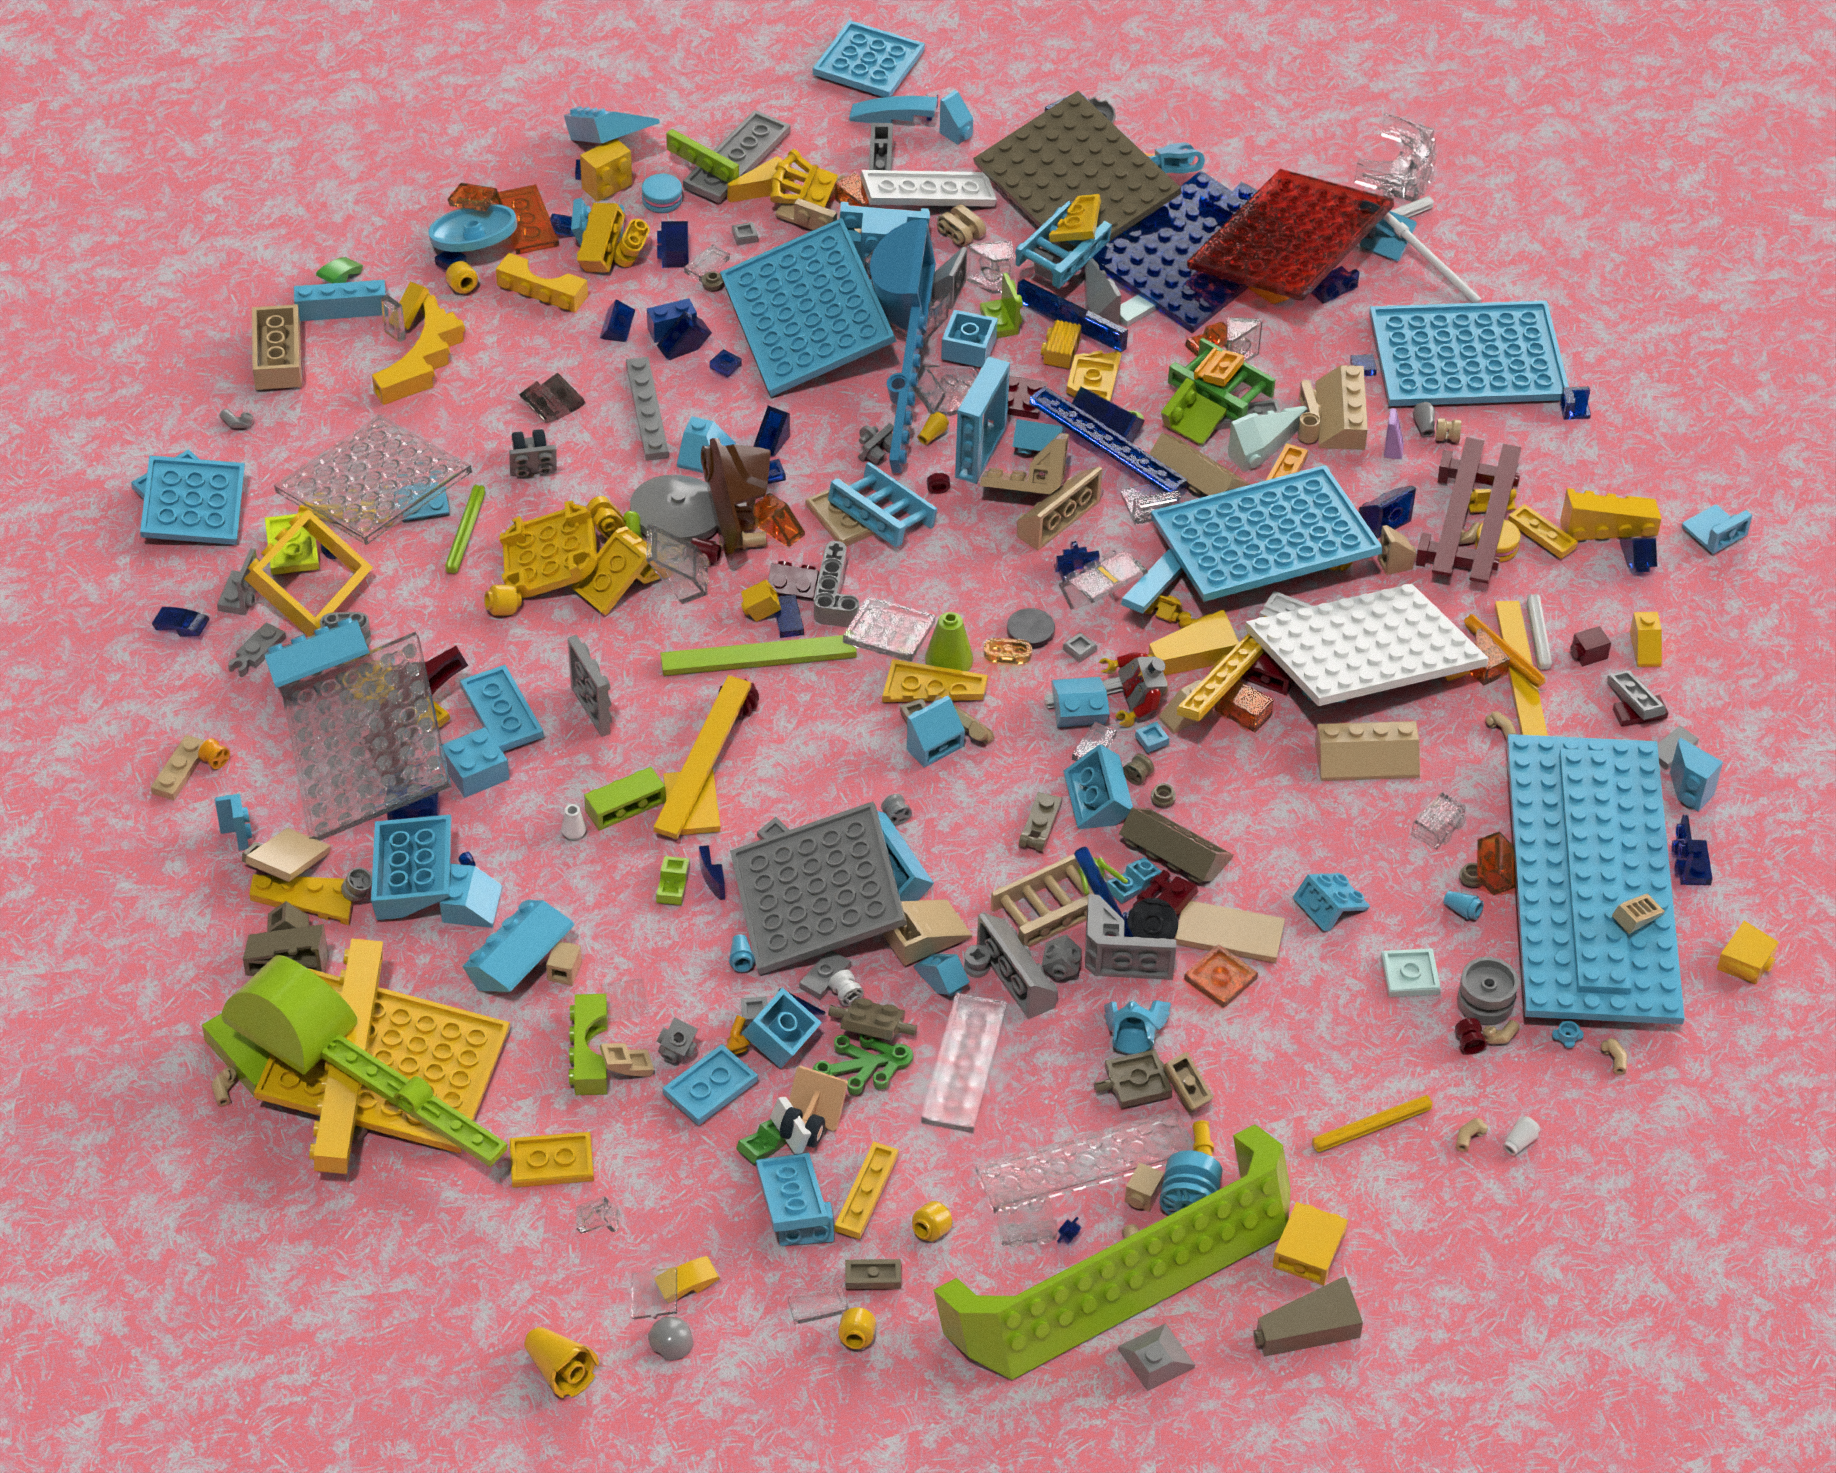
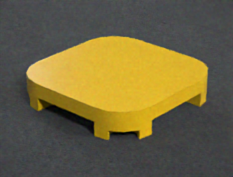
M572 500L564 502L565 509L525 522L521 516L512 519L514 524L505 533H500L499 540L503 545L504 573L501 576L505 584H511L516 588L517 592L521 594V598L532 597L577 583L593 572L597 564L595 523L586 506L576 505Z

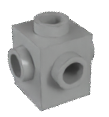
M1067 935L1048 941L1045 945L1041 966L1057 981L1078 973L1082 949Z
M674 1017L669 1029L663 1027L657 1039V1042L660 1043L658 1052L662 1054L661 1056L665 1060L672 1063L677 1061L682 1064L685 1056L691 1057L697 1045L693 1040L698 1029Z

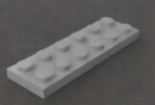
M754 110L713 151L739 164L740 177L753 170L791 132V125ZM698 166L683 180V188L717 203H720L728 195V182L721 180Z

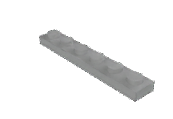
M649 357L626 359V368L645 460L669 458Z

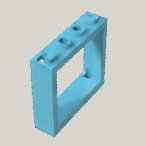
M988 356L957 411L955 478L977 484L1007 430L1010 362Z

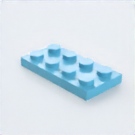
M506 665L460 680V687L483 728L486 727L502 752L544 738L542 727Z
M809 1153L756 1160V1170L774 1232H787L794 1229L816 1228L828 1225V1214Z

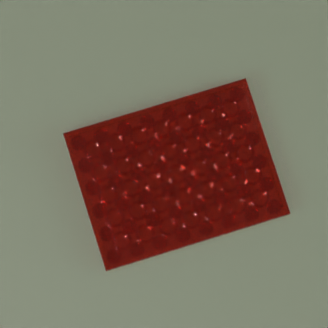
M1279 169L1187 260V267L1200 273H1206L1256 289L1303 301L1394 207V199ZM1363 200L1381 206L1376 212H1370L1372 206L1366 209H1360L1359 207Z

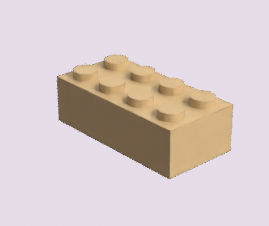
M298 304L252 307V364L255 390L302 387L301 330Z

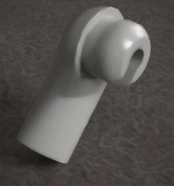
M224 409L220 413V418L231 428L247 429L252 425L253 416L248 412H243L241 417H236L229 409Z

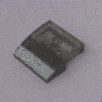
M558 372L542 385L536 381L519 394L545 423L558 420L586 404L583 397Z

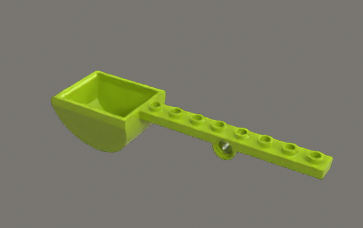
M282 955L274 956L226 1001L222 1010V1020L225 1024L303 1075L323 1058L489 1167L508 1150L505 1141L435 1097L431 1087L425 1080L418 1076H414L409 1080L344 1038L357 1025L356 1014L331 986L300 963Z

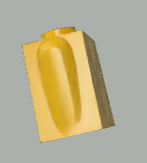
M1744 920L1721 952L1717 970L1756 985L1764 972L1769 973L1773 968L1779 942Z

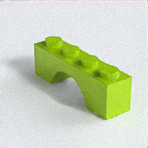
M606 993L575 994V1005H570V1021H574V1026H569L570 1042H574V1047H569V1063H574V1069H569V1085H574L575 1095L607 1094V1068L603 1057L593 1052L588 1047V1044L596 1035L608 1030Z

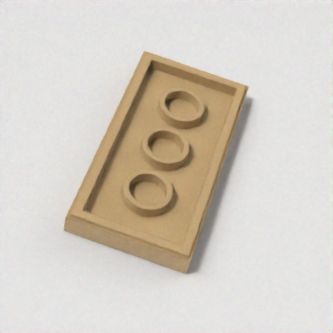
M1190 901L1181 911L1175 940L1177 945L1276 963L1285 918Z

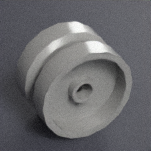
M1480 957L1470 961L1464 967L1457 995L1459 1009L1467 1018H1476L1481 1024L1485 1025L1497 1024L1506 1020L1512 1014L1519 980L1516 971L1505 961L1493 957Z

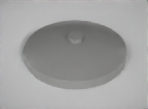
M685 475L655 477L641 484L631 497L630 511H635L639 514L641 532L654 540L669 544H687L693 537L707 539L717 532L707 483L700 479Z

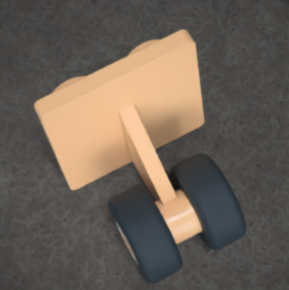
M798 1066L789 1099L793 1107L788 1108L783 1116L780 1125V1137L784 1139L791 1138L794 1127L793 1120L800 1116L805 1123V1128L811 1132L806 1146L811 1148L817 1147L822 1138L824 1128L832 1131L838 1128L848 1081Z

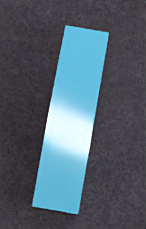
M892 96L855 103L852 105L849 121L892 123L893 119L913 122L914 115L934 117L938 97Z

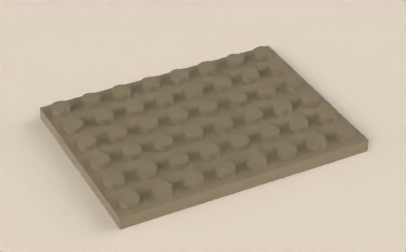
M1079 91L1068 96L973 158L974 164L1039 228L1054 215L1057 208L1062 207L1068 201L1073 203L1076 197L1081 195L1100 194L1101 204L1096 227H1099L1104 221L1112 224L1110 240H1112L1182 194L1181 187ZM1066 241L1055 242L1059 247L1068 252L1076 248Z

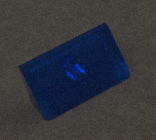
M616 299L608 308L600 338L625 342L629 334L635 309Z

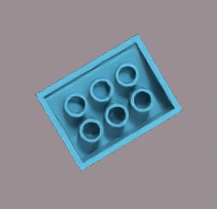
M582 106L570 109V113L564 115L571 140L601 144L660 123L657 118L605 111V108L597 109V107L590 109V107L582 108Z
M351 617L338 621V626L329 629L328 626H324L314 630L315 635L306 638L303 634L292 638V643L286 646H282L279 643L267 648L268 652L264 656L275 688L370 653L357 619L352 620Z
M451 814L375 821L371 903L377 920L403 918L449 897Z

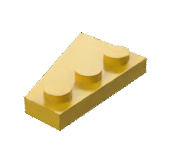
M1100 194L1077 196L1068 208L1067 216L1059 220L1057 223L1058 228L1055 231L1052 230L1050 232V242L1094 239L1101 204Z

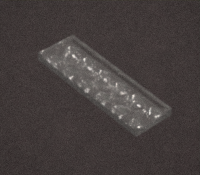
M962 993L955 994L921 1116V1123L974 1133L1004 1021L1007 1002Z

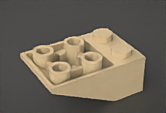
M947 899L902 901L907 925L882 933L904 966L972 938V934Z

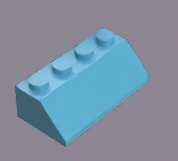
M385 280L294 286L295 305L298 304L300 321L388 315Z
M877 811L901 902L918 901L934 882L887 814Z
M526 900L518 906V910L511 917L502 922V927L496 933L487 937L486 943L479 950L474 951L462 967L478 991L510 992L575 924L571 919L544 900Z

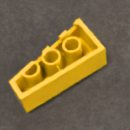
M1566 488L1560 523L1564 532L1579 541L1658 536L1662 518L1656 499L1635 496L1618 498L1616 494L1612 493L1602 496L1595 495L1594 491L1585 490L1584 493L1575 492V489Z

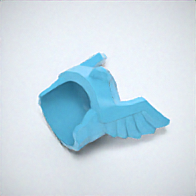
M1155 1000L1149 1010L1141 1007L1135 1001H1129L1120 1010L1117 1009V1002L1111 1001L1105 1004L1104 1009L1106 1013L1104 1016L1109 1031H1112L1113 1047L1117 1051L1128 1055L1151 1050L1154 1046L1155 1031L1161 1029L1167 1023L1171 1003Z

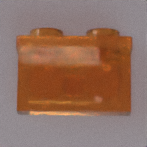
M460 183L447 199L450 206L484 212L492 204L502 205L497 188Z

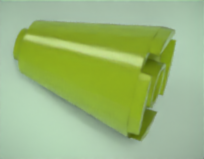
M946 612L939 617L925 653L926 665L967 672L971 669L973 653L963 619L959 614Z

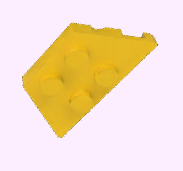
M1117 347L1115 352L1103 354V351L1100 350L1090 354L1074 355L1066 392L1092 407L1108 413L1123 347Z

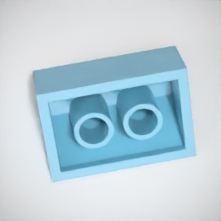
M1099 744L1064 770L1078 828L1088 829L1114 826L1128 816L1133 805L1118 754Z

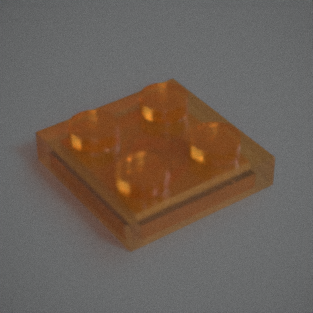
M1218 944L1185 973L1184 980L1219 1006L1225 1008L1257 980L1258 972Z

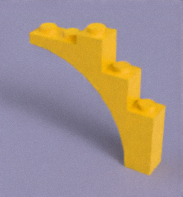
M429 292L420 307L425 318V324L418 341L399 361L386 369L372 374L373 391L382 405L433 388L432 378L435 377L434 370L449 365V347L464 342L463 332H465V326L463 321L458 319L453 312L446 314L443 308L440 309L436 297L430 295Z

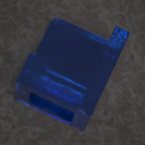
M1589 386L1562 388L1560 408L1564 420L1590 419L1591 412L1588 405Z

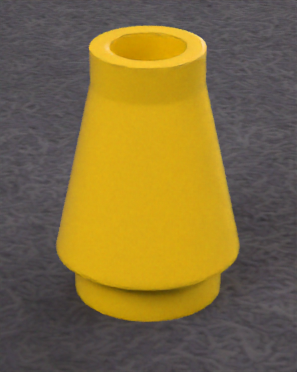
M940 412L930 414L917 436L918 440L922 444L928 445L932 440L948 430L949 420Z

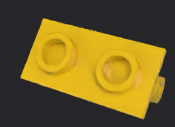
M1473 489L1469 502L1470 513L1486 512L1491 489ZM1511 489L1506 511L1517 509L1514 498L1517 496L1516 489Z
M1160 595L1145 610V613L1152 615L1154 609L1158 608L1155 616L1170 623L1173 621L1177 622L1178 615L1184 612L1180 600L1170 595L1167 597Z

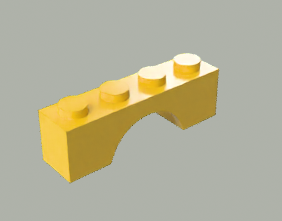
M508 253L496 268L497 286L574 313L588 297L586 279L569 273L552 279L538 277L529 270L528 259L512 253Z

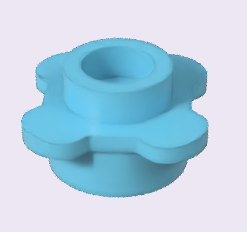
M1573 1021L1562 1022L1558 1030L1552 1032V1037L1555 1040H1560L1567 1048H1573L1575 1042L1584 1036L1583 1031Z

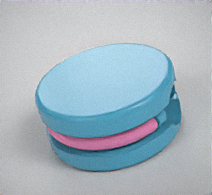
M655 174L646 178L642 184V202L644 206L656 213H668L676 210L682 203V184L680 180L670 174Z

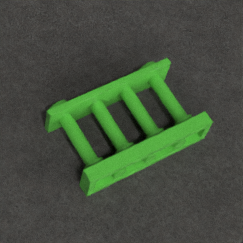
M1203 337L1199 342L1198 356L1186 367L1177 362L1169 366V384L1179 388L1186 378L1191 379L1195 382L1197 393L1226 408L1227 413L1225 416L1233 421L1247 415L1248 404L1260 393L1270 398L1274 396L1276 379L1245 361L1234 374V378L1222 388L1215 384L1204 382L1203 378L1194 379V371L1214 347L1220 352L1224 350ZM1244 382L1251 386L1252 389L1239 399L1230 394L1237 386Z

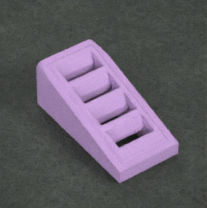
M1391 408L1384 456L1386 458L1402 459L1404 441L1397 411Z

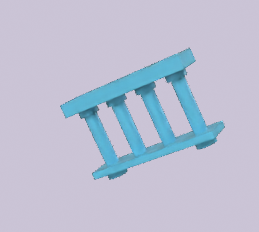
M1069 201L1062 207L1057 208L1054 215L1024 243H1020L1015 250V265L1019 267L1029 259L1052 272V285L1058 289L1110 241L1112 224L1104 221L1099 227H1096L1094 239L1066 241L1076 247L1073 251L1069 252L1048 241L1050 232L1058 228L1057 223L1059 220L1067 216V210L1072 204ZM1042 247L1064 260L1055 264L1035 253L1034 250L1035 248Z
M870 462L866 463L863 479L849 486L838 478L831 481L828 501L894 547H898L903 543L905 529L919 521L930 529L933 528L938 509ZM867 486L876 491L867 497L858 493V491ZM884 498L893 503L884 509L874 504ZM902 509L910 514V516L901 521L892 516Z

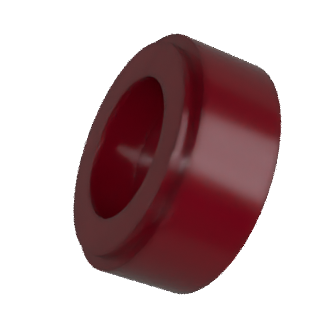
M934 473L927 478V489L932 493L941 494L950 489V478L947 474Z

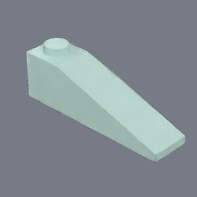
M1306 406L1285 408L1280 413H1275L1272 410L1260 416L1257 413H1252L1232 421L1228 456L1243 472L1258 467L1298 432L1300 416L1306 413L1308 408Z

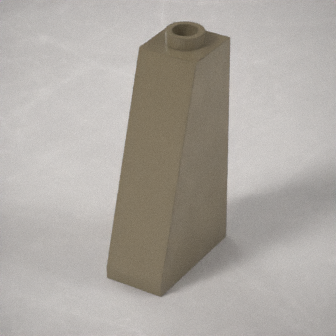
M1342 1277L1258 1318L1257 1330L1253 1331L1256 1346H1261L1265 1357L1360 1338L1363 1321L1347 1277Z

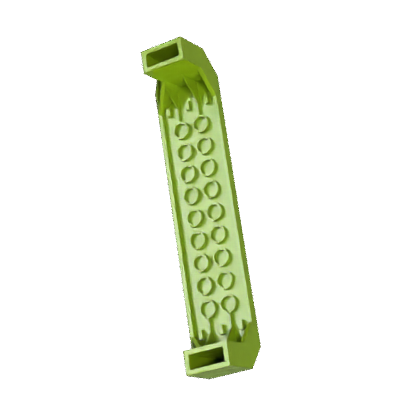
M1256 1124L1233 1135L1241 1179L1016 1296L976 1295L958 1278L934 1289L943 1334L969 1358L1013 1380L1281 1238L1289 1220L1291 1188L1283 1144Z

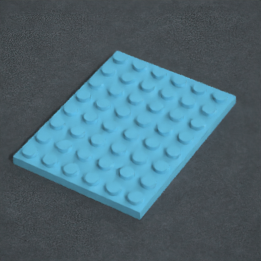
M843 218L720 272L771 397L897 342Z
M1547 300L1370 306L1369 315L1389 406H1413L1422 402L1442 405L1570 399L1571 393Z
M1326 465L1151 511L1152 521L1203 602L1382 554V545Z

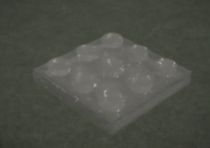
M868 596L844 633L843 643L874 651L878 654L895 657L899 660L912 662L935 624L936 615Z

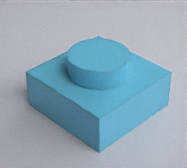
M1158 722L1135 731L1136 739L1147 753L1169 745V737Z

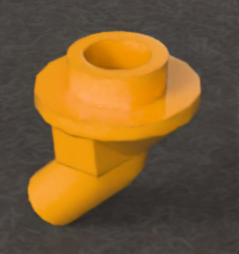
M739 1015L734 1020L730 1030V1037L726 1038V1048L733 1054L746 1051L747 1045L751 1043L745 1036L740 1035L746 1019Z

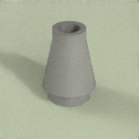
M1428 402L1417 404L1414 407L1413 416L1421 431V436L1425 438L1432 437L1435 434V408Z

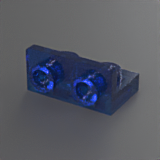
M1340 266L1315 278V280L1307 285L1306 289L1324 304L1357 288L1360 272L1357 269L1348 272L1343 266Z

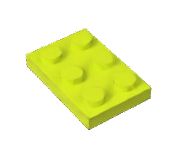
M296 514L265 518L268 545L270 543L275 545L278 542L275 537L283 528L289 530L292 527L289 522ZM301 527L270 561L271 575L319 569L316 538Z

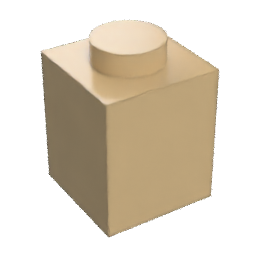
M559 941L553 947L546 964L548 981L573 986L582 963L581 946Z
M1139 1162L1126 1186L1125 1202L1134 1208L1150 1212L1162 1190L1164 1172Z

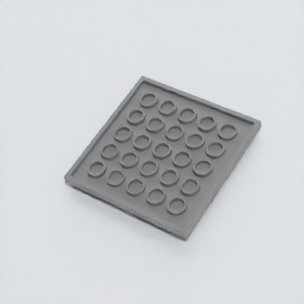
M874 801L730 850L755 963L760 975L907 925Z

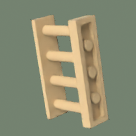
M1079 853L1069 857L1066 856L1050 866L991 892L990 909L994 912L1005 907L1020 926L1018 937L1023 946L1026 945L1028 948L1087 920L1088 895L1084 893L1081 876L1077 871L1080 868ZM1070 877L1084 897L1072 901L1057 882ZM1088 885L1089 894L1100 895L1110 906L1111 893L1106 887L1093 891ZM1048 887L1063 907L1050 911L1036 892ZM1026 897L1042 917L1028 921L1014 902Z

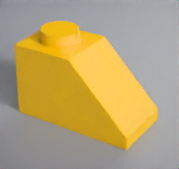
M1634 612L1629 632L1637 667H1661L1662 628L1658 612Z

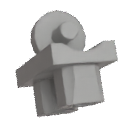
M889 423L880 432H878L879 430L876 426L872 428L870 426L862 427L859 431L861 437L859 442L866 444L863 446V452L858 455V458L862 462L868 458L876 465L881 462L886 453L880 446L882 445L890 452L894 426Z

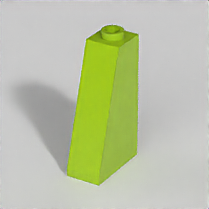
M221 1013L202 1024L204 1040L228 1067L236 1071V1077L254 1096V1091L270 1057V1053L225 1024Z

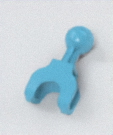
M1186 142L1169 144L1163 148L1155 149V155L1148 156L1165 173L1195 172L1201 170L1205 163L1203 154ZM1197 156V163L1195 165H1189V163H1191L1194 160V157Z

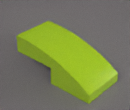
M664 856L660 871V882L656 893V903L682 905L690 858Z

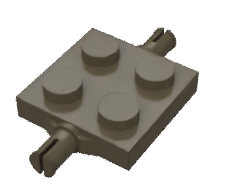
M865 998L854 999L851 1006L846 1009L831 1005L828 1016L842 1019L840 1029L890 1041L899 1033L915 1036L917 1032V1025L903 1023L905 1010L898 1009L890 1004H876Z
M1156 1049L1105 1060V1069L1109 1079L1094 1082L1096 1093L1112 1090L1121 1108L1172 1097V1088L1168 1081V1076L1163 1069L1164 1063L1159 1059Z

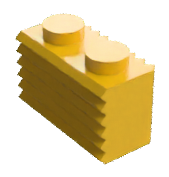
M1055 320L1053 328L1049 327L1047 330V342H1043L1041 347V355L1044 356L1043 364L1071 368L1074 355L1081 340L1082 326L1080 324Z

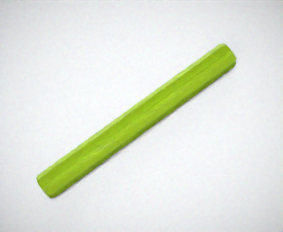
M476 484L472 487L445 564V571L447 573L456 574L459 570L485 495V487L483 485L479 486Z

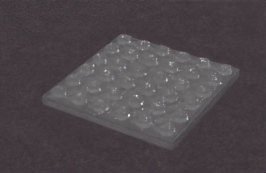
M378 415L308 463L302 465L290 475L284 477L274 485L277 494L298 506H305L315 516L367 545L471 474L472 468L467 462L387 418Z

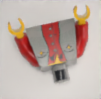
M1137 652L1119 656L1115 661L1108 658L1100 659L1099 663L1108 664V668L1101 670V672L1113 674L1117 667H1120L1118 673L1131 712L1128 713L1120 710L1116 713V718L1123 720L1119 725L1129 728L1134 724L1136 717L1140 719L1158 708L1160 698L1167 688V682L1163 673L1165 663L1162 659L1156 656L1149 657L1146 653Z

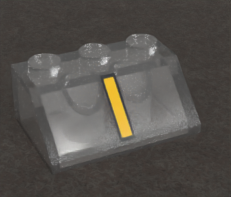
M1112 550L1102 555L1104 560L1098 563L1096 560L1085 564L1083 566L1085 570L1080 573L1078 570H1075L1065 575L1066 580L1058 585L1072 610L1092 604L1149 573L1147 568L1127 551L1124 550L1116 553L1115 550Z

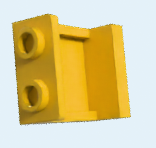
M1296 1201L1274 1252L1272 1267L1324 1286L1339 1244L1346 1235L1348 1219Z

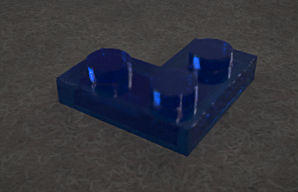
M1242 181L1231 193L1211 184L1200 195L1199 202L1236 222L1259 198L1260 191Z

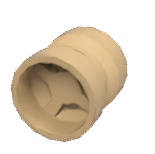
M1438 418L1436 441L1449 439L1451 442L1459 443L1461 420L1447 421L1444 418Z

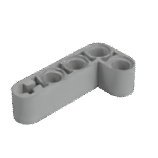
M831 541L825 546L814 596V619L816 622L824 625L852 627L859 621V600L852 595L840 594L846 569V546L840 541Z

